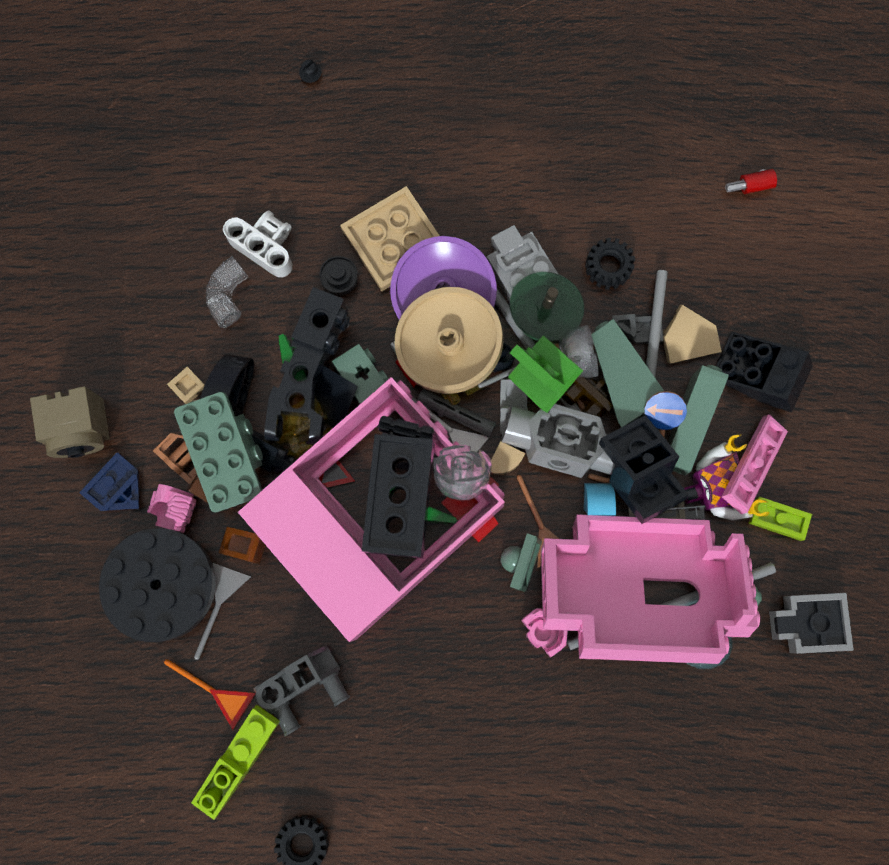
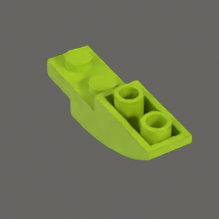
M256 705L225 753L215 764L191 804L215 820L265 748L280 721Z

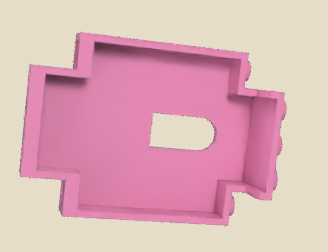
M577 515L573 524V540L544 538L541 548L543 629L578 631L579 659L719 664L724 656L728 654V637H750L760 624V614L755 599L756 587L753 583V573L751 572L752 560L749 557V547L744 542V535L732 533L724 546H714L715 533L711 531L709 520L652 518L641 524L637 517ZM643 580L690 583L697 589L699 600L692 606L645 604Z

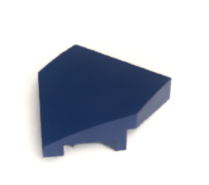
M117 452L79 493L100 511L139 509V470Z

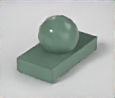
M527 533L522 548L512 545L502 552L500 561L503 568L508 572L514 573L510 585L511 588L523 592L527 591L542 544V540L537 536Z

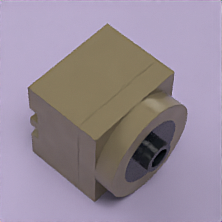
M87 387L68 390V395L56 392L53 399L51 395L30 398L36 441L45 445L47 456L53 458L82 457L102 450L104 448L103 441L110 439L104 400Z

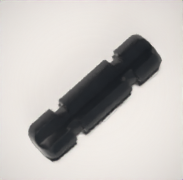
M382 416L378 424L380 432L387 434L393 432V435L401 437L433 439L434 435L432 427L424 425L419 427V424L399 419L393 421V418Z

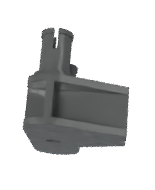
M327 645L303 656L283 668L273 677L253 688L258 704L271 715L274 714L275 718L280 721L279 725L284 732V736L301 727L288 705L290 700L316 684L324 685L334 706L350 698L338 677L341 669ZM309 667L315 679L306 683L301 671ZM269 687L278 690L275 702L273 699L267 698L266 694Z

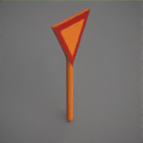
M168 659L164 661L165 665L213 695L232 730L256 694L216 690Z

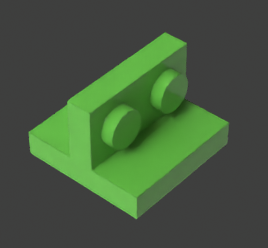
M542 336L533 348L528 347L525 350L516 345L510 352L520 363L508 378L546 413L583 372L575 362L545 336Z

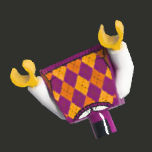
M741 434L731 436L728 444L724 442L707 451L697 463V472L691 475L694 485L684 488L689 494L685 500L686 504L700 500L701 506L705 505L704 511H711L714 516L732 521L750 518L753 514L761 517L769 515L770 512L760 513L758 511V506L761 503H768L766 500L758 499L753 501L748 513L740 514L721 497L740 462L737 452L732 454V450L741 451L747 446V444L740 448L735 446L734 440L740 437Z

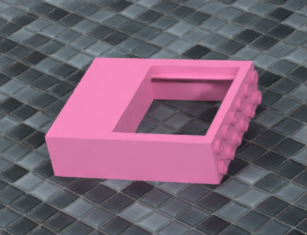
M392 377L238 511L240 516L349 642L357 640L477 530L497 514L505 504L503 500L505 494L495 483L489 485L484 480L486 473L476 462L471 465L466 460L467 453L457 441L452 444L448 440L447 430L438 421L433 423L430 420L431 416L428 409L419 400L414 403L409 388L401 380L396 383ZM395 410L405 421L419 424V427L424 425L434 429L435 455L479 502L424 551L423 559L416 558L402 572L397 569L386 555L362 552L364 530L318 479L377 427L382 416L388 417Z

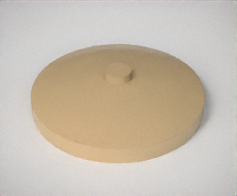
M460 287L438 288L418 297L402 314L395 333V351L405 373L417 385L436 393H459L480 384L496 367L503 349V329L494 308L479 294Z

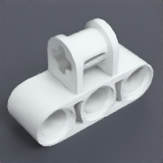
M266 211L253 227L240 218H231L225 222L223 232L233 248L274 276L285 277L291 273L293 264L288 252L281 246L291 231L289 223H282L274 217L271 211ZM235 231H243L238 237L232 236ZM256 245H264L261 250L253 251V248ZM279 258L285 259L283 264L279 266L273 265L275 260Z

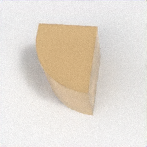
M500 441L486 472L492 475L510 473L518 467L525 453Z

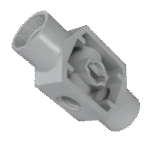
M554 404L548 413L542 409L534 413L511 406L503 428L501 441L508 445L525 449L529 463L582 478L589 469L612 475L615 464L599 445L600 439L608 435L605 433L600 417Z

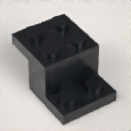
M646 415L600 439L599 445L615 464L609 482L641 524L687 499L689 494L672 474L679 455Z

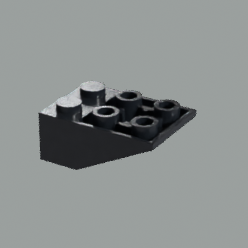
M732 331L716 366L722 369L723 373L729 375L726 386L766 405L792 412L813 364L808 351Z

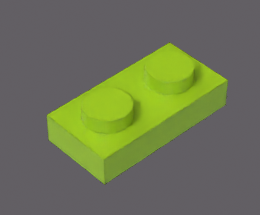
M756 497L755 500H766L768 502L761 503L758 506V511L760 513H770L765 517L753 514L750 517L749 524L799 541L805 540L812 514L762 497Z

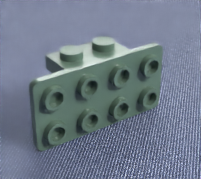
M225 392L215 393L179 406L174 410L176 420L212 512H219L251 501L262 491L255 471L256 468L262 466L261 460L263 456L261 449L253 441L251 435L253 434V428L250 421L245 419L244 414L234 415Z

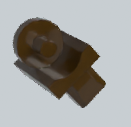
M580 374L561 396L569 405H573L579 399L586 405L581 412L600 418L613 407V404L605 398L609 393L602 388L606 382L603 377L596 382L590 375L585 379Z

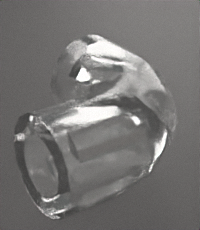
M233 256L220 264L211 274L206 286V304L213 319L220 328H226L234 324L242 314L232 299V293L238 284L248 278V275Z

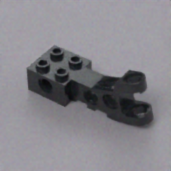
M315 287L312 288L291 336L293 340L291 347L295 348L290 362L284 361L280 369L284 373L279 388L273 386L269 395L264 430L265 440H281L285 415L309 418L310 429L309 439L306 441L307 445H315L323 437L325 420L314 411L316 382L325 361L329 360L330 355L334 356L340 344V341L337 340L341 330L345 331L349 324L350 316H348V309L344 299ZM327 324L325 327L319 328L321 325ZM300 370H307L309 372L307 379L304 381L295 380L296 373ZM295 397H304L305 403L301 408H292V401Z

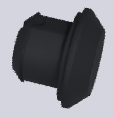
M311 59L303 61L299 70L300 78L308 83L317 81L322 73L320 66Z

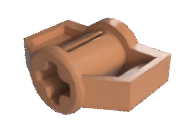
M170 433L153 452L190 484L197 472L195 467L189 474L183 471L192 461L189 452L178 463L176 462L187 450L185 441L169 457L164 453L177 438H183V435Z

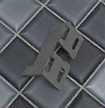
M705 505L670 508L668 510H672V513H661L657 518L676 517V509H685L686 519L705 520ZM688 508H695V511H689Z

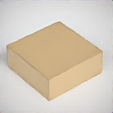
M188 367L167 384L185 404L193 401L203 391L205 386Z

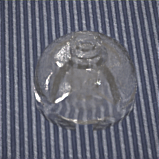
M581 325L568 329L559 339L558 348L583 370L579 377L591 379L598 376L597 357L592 346L594 343L588 325Z
M453 445L443 448L440 451L439 457L434 458L433 473L435 484L442 494L456 500H469L478 497L487 488L491 477L492 464L490 457L484 451L479 449V453L471 451V446Z

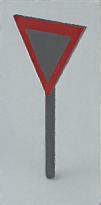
M326 424L323 437L327 434ZM339 460L319 477V480L326 488L355 482Z

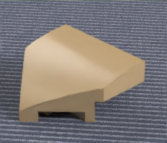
M680 304L676 310V315L668 327L663 330L667 362L671 364L721 352L716 325Z

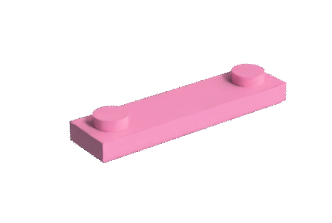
M769 414L762 417L721 496L740 514L748 513L788 432Z

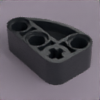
M224 355L211 371L200 399L218 392H225L234 415L243 414L254 373V360L248 357Z

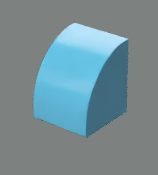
M584 483V511L587 515H616L615 491L610 483Z

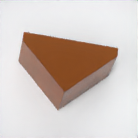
M227 527L219 553L260 565L266 545L256 533Z

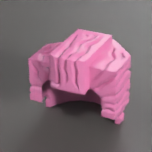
M159 484L157 491L153 492L147 512L157 516L155 526L184 533L185 526L190 523L196 499L193 498L194 494Z
M536 608L521 619L529 630L526 633L528 640L535 648L541 646L549 657L554 656L566 646L568 630L543 629V609Z

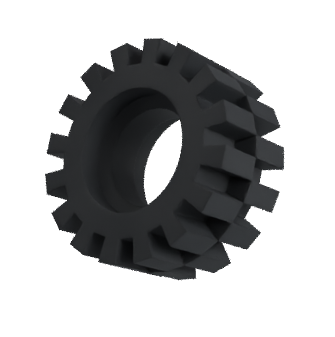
M606 238L605 242L600 240L597 242V245L594 244L592 246L585 267H587V276H591L589 280L592 283L596 281L597 287L600 288L601 285H605V289L609 290L611 286H613V289H616L620 284L624 285L627 279H629L635 266V256H631L633 253L631 248L627 250L628 244L626 242H623L621 245L619 244L620 239L615 238L614 242H611V238ZM607 255L616 257L620 263V268L615 272L603 270L600 265L601 258Z
M308 815L296 816L290 821L288 820L278 832L274 842L276 843L274 853L278 854L276 858L278 863L282 862L284 865H320L329 847L327 839L329 835L323 829V823L319 824L315 817L307 818ZM298 833H305L312 839L313 848L307 855L300 856L292 850L291 840Z

